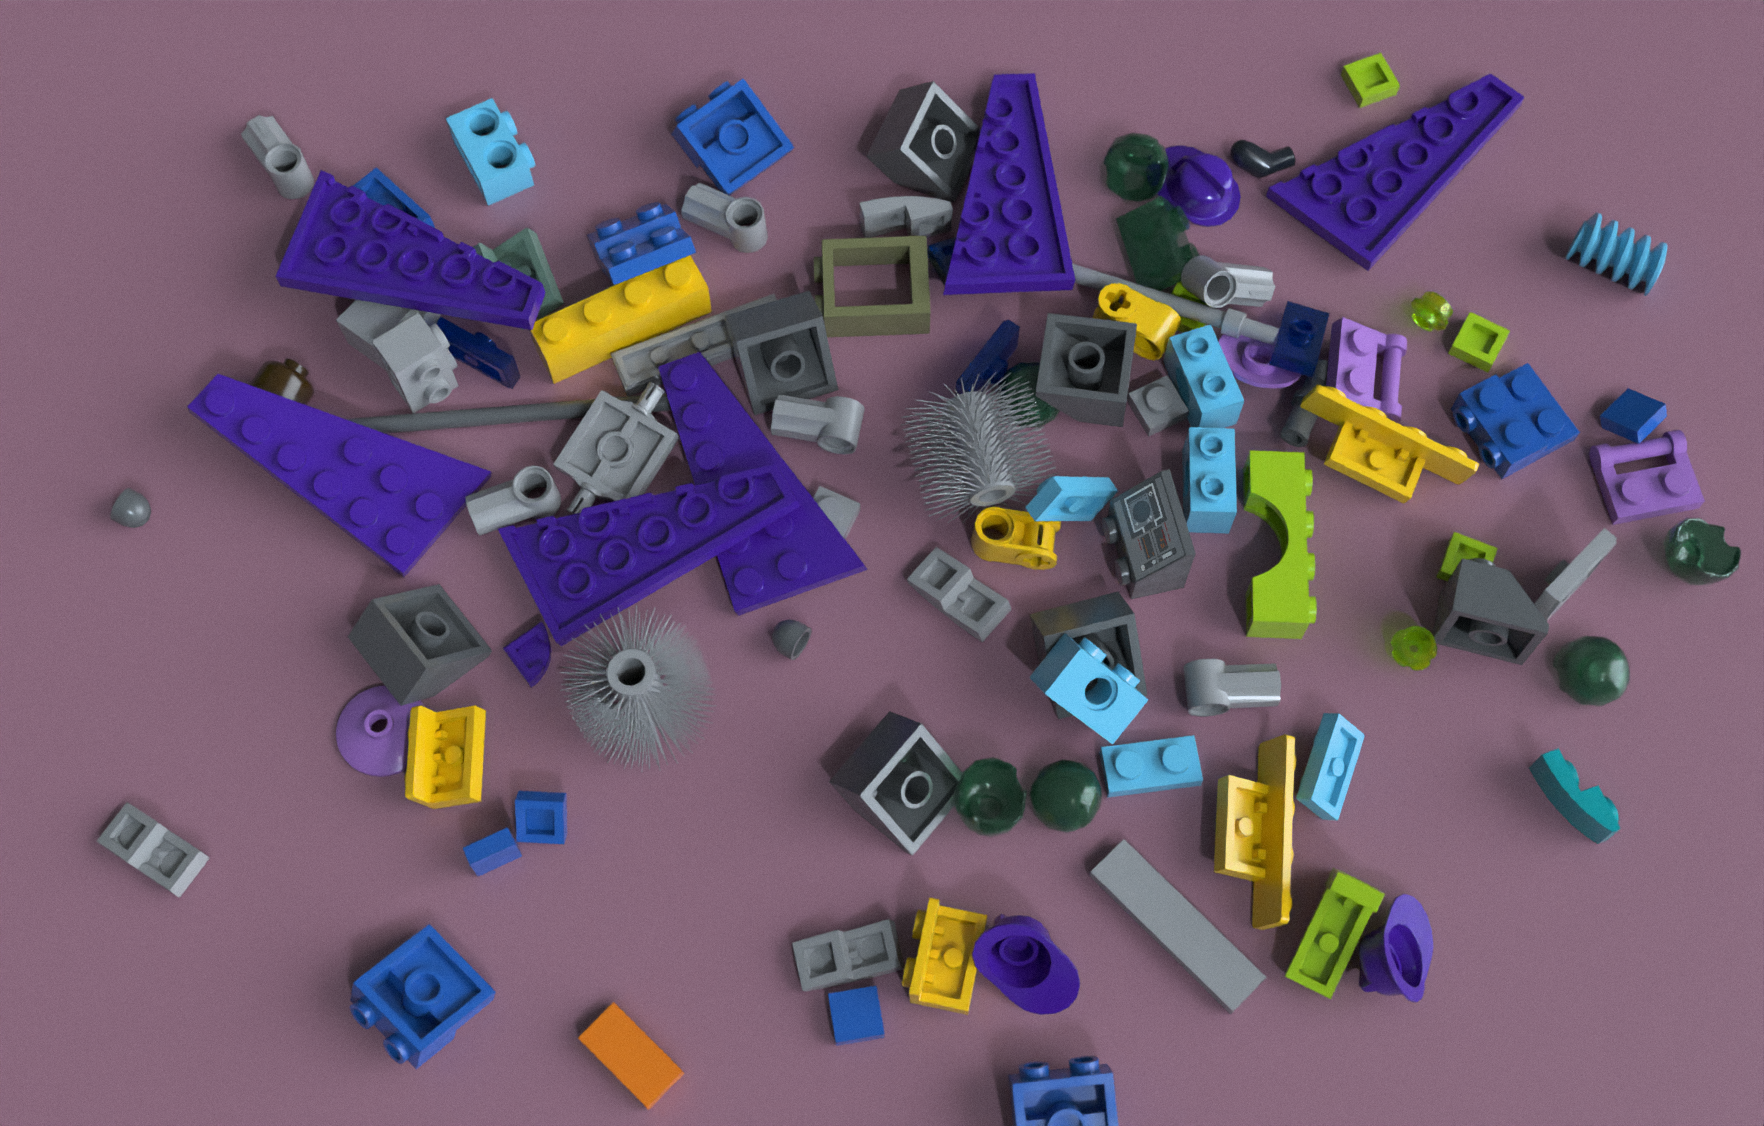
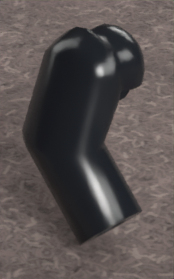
M1243 139L1236 141L1230 149V155L1234 163L1257 178H1263L1295 166V155L1289 146L1269 153L1255 143Z

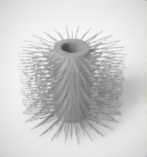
M961 378L963 394L958 395L957 393L956 396L948 388L955 397L948 399L937 395L946 403L916 400L943 404V407L924 404L931 407L906 408L937 410L904 416L934 414L929 417H921L923 419L905 421L913 423L931 420L921 425H911L916 427L907 429L912 430L921 426H930L919 432L908 433L914 436L921 432L933 431L922 437L910 439L916 441L921 438L925 440L928 437H933L925 442H916L920 444L911 445L916 447L921 444L934 443L928 447H922L923 449L913 450L915 452L937 448L926 454L915 455L920 458L925 455L937 454L932 458L916 462L920 464L925 461L938 460L933 464H927L928 466L918 467L919 469L941 465L931 471L918 474L923 476L930 472L942 471L934 476L921 479L924 481L935 477H942L937 481H932L930 484L920 485L921 487L944 483L933 489L920 492L927 493L932 490L945 489L939 493L930 494L931 496L922 497L927 499L932 496L945 495L938 500L925 502L926 504L949 500L929 509L932 510L954 503L950 507L934 514H940L945 510L963 504L960 508L947 515L955 514L959 509L972 504L956 516L958 517L969 508L977 506L969 514L970 516L979 506H984V510L986 506L993 505L995 507L997 503H1000L1002 506V502L1008 507L1003 502L1008 498L1026 504L1012 495L1035 497L1034 495L1017 494L1015 491L1031 492L1027 490L1037 489L1018 488L1040 485L1041 483L1027 482L1058 474L1032 477L1047 470L1055 469L1056 466L1042 471L1031 472L1043 465L1052 464V462H1046L1042 465L1029 466L1040 460H1046L1049 457L1046 456L1035 460H1029L1030 458L1050 451L1046 450L1041 453L1039 451L1036 454L1026 455L1035 449L1047 446L1040 445L1036 448L1024 449L1032 444L1042 443L1040 441H1044L1043 439L1032 443H1021L1028 439H1036L1033 437L1045 434L1040 433L1035 436L1020 438L1024 435H1029L1027 433L1040 431L1036 428L1031 431L1016 433L1027 427L1039 424L1035 422L1028 426L1025 424L1024 426L1016 427L1023 422H1031L1028 420L1040 418L1035 416L1030 419L1026 418L1023 421H1015L1018 418H1024L1022 416L1036 414L1031 411L1023 415L1011 416L1022 410H1031L1028 409L1031 408L1030 406L1011 410L1016 406H1025L1021 404L1029 403L1028 401L1008 405L1017 399L1028 397L1022 395L1015 399L1004 400L1027 390L1023 389L1016 393L1012 392L1001 396L1007 391L1016 388V385H1014L1010 389L1000 392L1001 388L1008 385L1002 386L1003 384H1001L995 391L986 395L985 393L999 383L997 382L987 391H985V388L981 392L991 380L990 378L979 391H974L976 379L974 386L972 384L971 392L965 393ZM957 498H962V499H960V500L950 502V501L955 500V499H957Z
M636 605L634 630L632 617L633 642L631 637L630 611V635L628 628L626 629L625 621L623 623L622 614L620 616L619 612L624 640L611 615L623 651L618 647L603 619L618 653L599 628L597 630L605 643L590 630L588 633L603 649L601 648L600 650L596 645L589 642L600 651L598 653L591 646L587 647L578 642L591 652L587 653L594 659L583 653L579 655L593 662L587 661L584 658L564 656L581 660L598 669L588 665L584 666L569 662L590 670L563 667L581 672L559 673L592 675L570 674L586 679H563L577 682L561 684L573 686L562 690L576 687L584 688L567 690L565 692L576 693L572 695L583 694L581 696L568 697L573 698L568 701L580 699L569 702L572 703L569 706L577 704L575 706L584 705L573 709L575 711L582 710L577 712V715L582 717L575 721L578 723L584 721L581 723L583 725L579 726L580 728L584 725L588 726L584 729L588 733L591 732V734L584 737H588L587 742L590 741V736L593 733H597L593 737L595 742L601 738L600 744L608 736L603 746L605 749L610 744V742L608 743L610 738L614 736L611 739L612 743L607 753L617 739L618 742L610 759L620 745L619 754L622 752L625 743H627L624 755L626 757L629 744L630 752L627 761L629 763L633 748V765L635 752L637 758L639 738V765L642 741L643 770L644 746L647 764V740L649 769L650 746L651 753L653 752V757L656 759L660 770L655 741L665 760L666 757L655 727L657 726L675 759L660 725L679 749V743L675 738L677 737L681 741L682 737L684 738L687 735L681 729L683 728L686 732L694 733L687 726L693 727L686 721L683 722V719L695 726L702 725L688 720L686 717L693 720L697 719L704 723L708 722L690 716L680 710L687 711L692 715L706 716L688 709L708 712L709 710L693 706L715 705L702 704L692 700H714L701 698L700 696L715 694L706 692L714 690L712 688L694 685L699 683L710 684L707 683L710 682L707 679L699 680L710 676L706 672L694 674L702 672L700 670L705 669V667L697 669L700 667L696 664L688 666L693 662L696 663L701 660L698 658L703 657L694 656L697 654L694 652L689 654L696 649H692L694 646L682 654L689 648L687 645L692 642L680 647L684 643L682 640L673 648L679 641H677L678 638L676 637L671 642L674 637L671 634L667 637L671 627L660 641L665 629L663 626L658 633L660 624L651 639L655 623L652 625L649 636L648 628L651 619L649 618L646 629L647 612L644 625L642 619L639 643L640 612L636 636ZM644 627H645V635H644V638H643V640H642V636H643V632H644ZM647 633H648V640H647V644H646V647H645L646 638H647ZM585 683V684H582V685H569V684ZM694 694H707V695L694 696ZM591 699V700H588V701H585V702H579V701H582V700ZM614 700H618L617 704H612ZM686 703L700 704V705H689V704H686ZM603 724V726L599 728L597 731H593L594 729L596 730L600 725ZM633 731H634L633 739H632V744H631V736H632V733H633Z

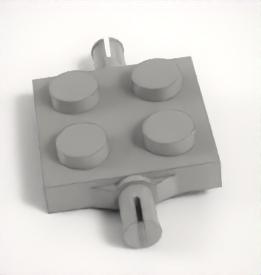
M648 382L647 387L636 404L621 401L603 390L600 391L553 464L557 470L574 479L581 487L569 508L566 509L571 514L581 513L583 508L591 507L596 498L613 502L645 493L679 440L676 432L657 422L651 414L665 393L662 388L657 385L655 386L652 382Z

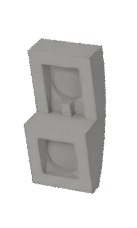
M899 196L873 199L859 203L860 227L864 238H871L906 228L908 236H926V238L952 231L953 208L949 201L929 197Z
M937 547L907 578L908 584L923 598L981 642L988 637L1012 610L1006 598L976 580L969 567Z
M128 802L97 840L99 844L179 898L209 860V857Z
M890 919L846 932L835 930L792 943L802 991L805 992L865 980L905 969L895 922Z

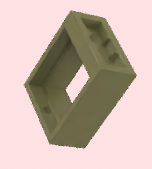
M926 236L822 239V256L814 257V282L823 283V295H815V302L823 316L827 338L930 334L931 310ZM909 264L911 304L835 307L834 266Z

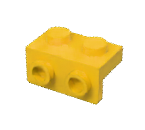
M476 705L434 712L423 706L411 708L410 726L407 733V770L404 776L405 797L432 809L481 802L486 710Z
M929 898L927 911L918 909L912 934L913 939L920 940L917 958H907L902 980V987L910 988V1003L968 1015L977 973L972 952L975 941L985 931L988 915L941 906L939 899Z

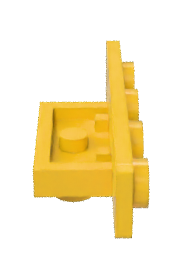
M1316 385L1301 402V408L1339 426L1324 465L1403 504L1411 499L1423 468L1455 484L1463 483L1474 475L1478 469L1479 464L1467 458V455L1462 450L1451 446H1443L1427 438L1423 431L1415 427L1402 426L1388 419L1381 410L1370 406H1362L1346 398L1342 391L1334 387Z
M1286 734L1260 743L1257 782L1231 775L1218 779L1214 872L1254 882L1252 927L1259 930L1288 924L1292 907L1290 884L1291 864L1294 855L1292 848V818L1295 812L1293 785L1296 756L1294 754L1295 738Z

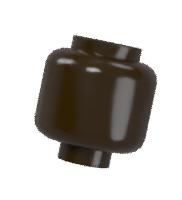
M286 358L283 363L273 360L265 362L249 384L307 405L314 395L313 386L306 379L309 374L308 370L289 358Z

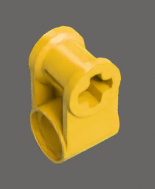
M1121 283L1109 284L1100 291L1097 301L1098 307L1095 309L1092 317L1095 319L1107 320L1108 318L1111 321L1136 323L1133 352L1142 358L1154 361L1159 360L1163 356L1169 337L1174 336L1181 324V318L1173 308L1167 304L1156 302ZM1120 296L1124 297L1122 304L1118 303Z
M989 507L982 510L976 518L971 546L974 553L986 561L1016 564L1031 569H1050L1057 565V555L1053 551L1055 533L1061 529V521H1034L1029 512ZM986 529H996L1003 534L1004 538L992 540L987 538L983 531ZM1038 536L1040 537L1039 545L1037 544Z

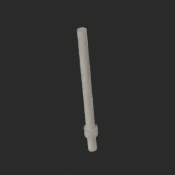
M1072 263L1075 283L1100 291L1109 284L1121 283L1156 302L1167 304L1179 316L1220 328L1221 334L1237 339L1242 335L1274 345L1279 328L1246 318L1247 314L1231 308L1227 312Z

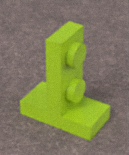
M1334 867L1326 880L1325 885L1327 887L1284 974L1285 977L1331 999L1372 912H1377L1385 895L1379 889Z

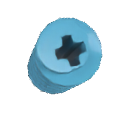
M1596 212L1581 225L1567 251L1565 260L1571 258L1578 251L1581 253L1579 266L1584 268L1592 259L1597 260L1595 273L1598 275L1611 266L1613 267L1611 281L1617 282L1624 274H1628V288L1632 290L1641 281L1646 282L1644 296H1647L1665 264L1667 244L1660 242L1650 250L1651 236L1648 235L1642 236L1636 243H1633L1635 229L1628 227L1618 236V222L1611 220L1604 228H1601L1602 214Z

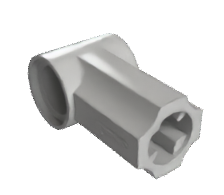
M258 115L248 121L241 136L273 180L279 194L288 199H299L307 195L314 186V178L300 148L290 141L273 116L262 117Z
M701 183L695 186L692 185L685 195L684 204L681 209L683 219L730 239L733 247L740 252H755L766 244L768 233L764 209L755 198L739 197L736 199ZM747 223H751V224H752V225H750V226H744V227L741 226V225H744V224H747Z
M1205 255L1192 258L1185 265L1181 275L1183 287L1213 308H1221L1227 304L1262 307L1265 302L1271 301L1275 289L1272 279L1273 272L1266 267L1216 262Z
M779 394L774 404L771 433L776 436L817 442L818 446L831 453L852 454L857 448L865 408L860 402L841 396L830 397L826 402Z
M535 465L520 470L513 480L465 497L470 517L479 536L530 517L537 520L553 516L561 505V494L550 473L543 467ZM539 487L546 488L542 496L535 499L528 498L532 490Z
M1200 659L1191 661L1183 666L1187 706L1190 715L1199 717L1216 716L1228 712L1230 708L1274 707L1280 703L1281 680L1276 663L1225 665L1224 661L1218 659Z

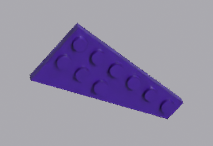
M1035 73L994 74L943 295L1072 290L1075 283V275Z
M1490 73L1449 94L1447 100L1429 109L1424 107L1412 113L1410 119L1396 126L1391 124L1338 151L1336 157L1316 167L1313 164L1303 169L1299 176L1283 184L1280 181L1270 186L1266 197L1365 270L1369 271L1519 109L1525 97Z
M323 170L318 175L275 276L281 287L528 330L533 329L546 294L541 282L500 261L492 262L476 253L475 248L463 242L457 244L444 237L442 231L389 204H379L368 198L364 191L352 185L350 188L335 181L333 175Z
M700 351L658 366L695 485L720 480L722 475L776 463L800 504V507L717 555L734 611L738 616L868 570Z
M217 374L187 406L189 413L403 578L466 507L465 497L479 492L491 478V471L221 374Z
M776 463L722 475L720 480L695 486L693 483L676 486L674 491L657 495L652 493L642 494L583 508L581 513L560 518L549 516L537 519V523L517 528L511 525L499 528L498 531L555 642L562 647L589 631V629L601 624L603 619L606 621L611 618V615L613 617L800 507L798 500Z

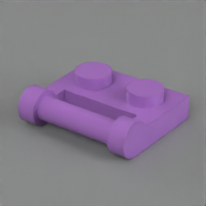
M1344 317L1332 323L1326 386L1342 391L1346 398L1362 406H1370L1381 410L1388 419L1399 423L1402 406L1398 403L1401 357L1406 355L1407 351L1406 337L1398 334L1386 335ZM1377 354L1384 356L1380 401L1373 398Z
M1679 429L1665 432L1660 438L1645 440L1640 444L1634 442L1610 447L1605 443L1594 445L1590 448V462L1612 525L1699 509L1705 502L1687 455L1686 437ZM1662 455L1666 456L1669 464L1618 475L1614 469V464Z

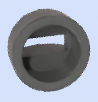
M127 488L117 498L111 510L110 518L130 528L143 526L151 515L150 504L142 494Z
M788 619L781 621L774 627L772 633L773 644L779 653L791 660H795L805 649L812 629L796 620Z

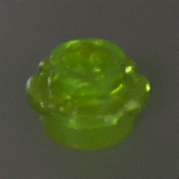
M1426 291L1420 299L1414 298L1411 302L1412 308L1415 309L1412 313L1414 322L1426 331H1433L1434 329L1444 330L1448 325V319L1453 315L1451 305L1442 296L1432 291Z
M1410 626L1404 630H1399L1391 640V645L1394 647L1392 651L1394 660L1400 666H1409L1414 671L1427 668L1431 664L1430 660L1434 659L1437 655V645L1434 636L1429 630L1421 626ZM1411 645H1414L1417 647L1418 651L1411 652L1409 647Z

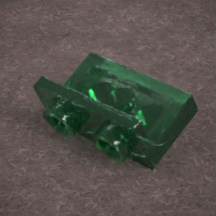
M1162 196L1116 218L1136 282L1139 285L1159 291L1181 281L1185 265L1192 258L1200 256L1194 244L1188 241L1185 231L1190 229V225L1184 211L1180 206L1174 207Z

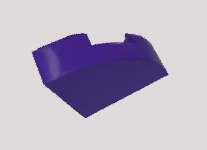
M540 622L503 647L505 654L531 688L535 686L546 673L551 660V642L543 623Z

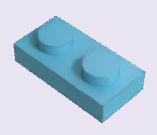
M1052 476L1039 485L1037 495L1025 508L1034 521H1092L1118 492V489L1109 477Z
M1339 713L1323 714L1296 796L1299 802L1322 820L1338 821L1365 737L1361 731Z
M1195 735L1101 747L1100 750L1107 798L1201 786L1203 782Z

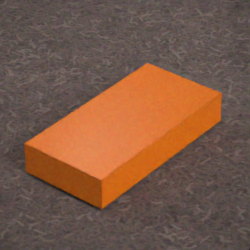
M614 1002L578 1037L589 1051L648 1110L684 1075V1072Z

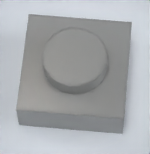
M1168 376L1128 393L1127 402L1148 437L1186 420L1189 410Z
M819 486L813 499L846 540L860 512V503Z

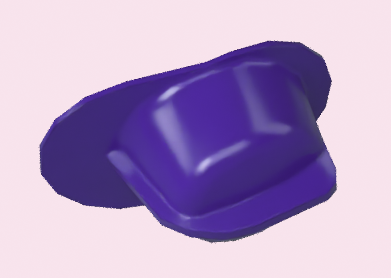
M1179 145L1162 150L1149 163L1147 177L1150 187L1160 198L1192 223L1205 227L1219 226L1229 221L1237 212L1241 198L1238 184L1234 180L1229 166L1218 156L1203 153L1194 147Z
M1402 894L1396 897L1389 908L1385 924L1361 939L1359 945L1361 962L1359 986L1363 991L1378 992L1386 996L1403 995L1408 1001L1414 1003L1423 998L1425 980L1432 960L1433 935L1424 908L1413 896Z
M1000 914L995 918L993 927L984 931L975 941L972 952L975 967L1013 1003L1025 1011L1039 1015L1056 1014L1069 1008L1077 998L1080 988L1078 970L1069 957L1051 941L1049 932L1038 920L1030 916H1005Z

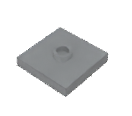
M1604 528L1570 564L1563 559L1546 577L1545 581L1549 586L1534 603L1546 621L1587 580L1616 545L1617 538Z

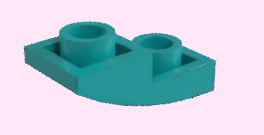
M1559 748L1542 754L1529 767L1537 784L1558 812L1596 844L1603 843L1621 829L1618 824V811L1612 800L1607 796L1604 797L1599 785L1581 791L1579 788V776L1574 765L1569 760L1564 759Z

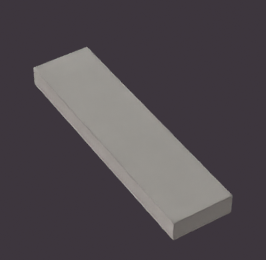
M775 294L611 353L613 364L626 395L631 396L644 391L648 382L654 383L655 386L663 384L658 366L699 351L710 366L734 358L725 315L776 301Z
M1124 839L1090 872L1089 876L1230 1014L1265 980L1266 976Z

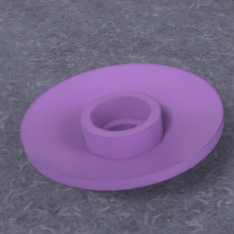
M1278 333L1274 345L1242 335L1237 339L1223 334L1219 339V344L1233 376L1244 383L1261 388H1283L1295 383L1303 373L1305 361L1302 352L1294 342Z
M386 686L373 687L355 696L343 709L336 727L337 745L345 761L355 770L369 776L385 777L405 771L407 769V733L410 726L411 708L415 706L425 707L421 700L400 706ZM385 719L388 721L387 727L383 731H372V726L377 720Z

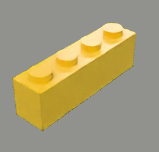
M691 255L621 282L535 321L533 329L530 330L535 349L554 384L610 359L613 352L660 336L712 312L708 285Z

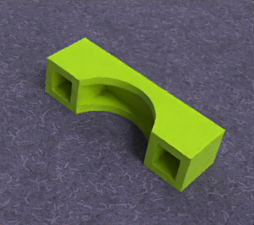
M1250 450L1243 467L1244 510L1260 517L1272 528L1278 538L1281 549L1280 562L1271 570L1252 577L1246 591V637L1302 639L1309 624H1314L1316 620L1317 601L1315 596H1309L1308 580L1313 581L1315 555L1314 553H1308L1307 538H1312L1314 514L1313 511H1306V496H1310L1312 492L1313 474L1311 469H1305V452Z

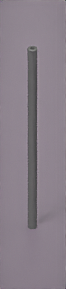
M666 393L662 395L652 412L672 411ZM641 395L615 398L636 404ZM595 399L351 418L346 420L387 434L583 418Z

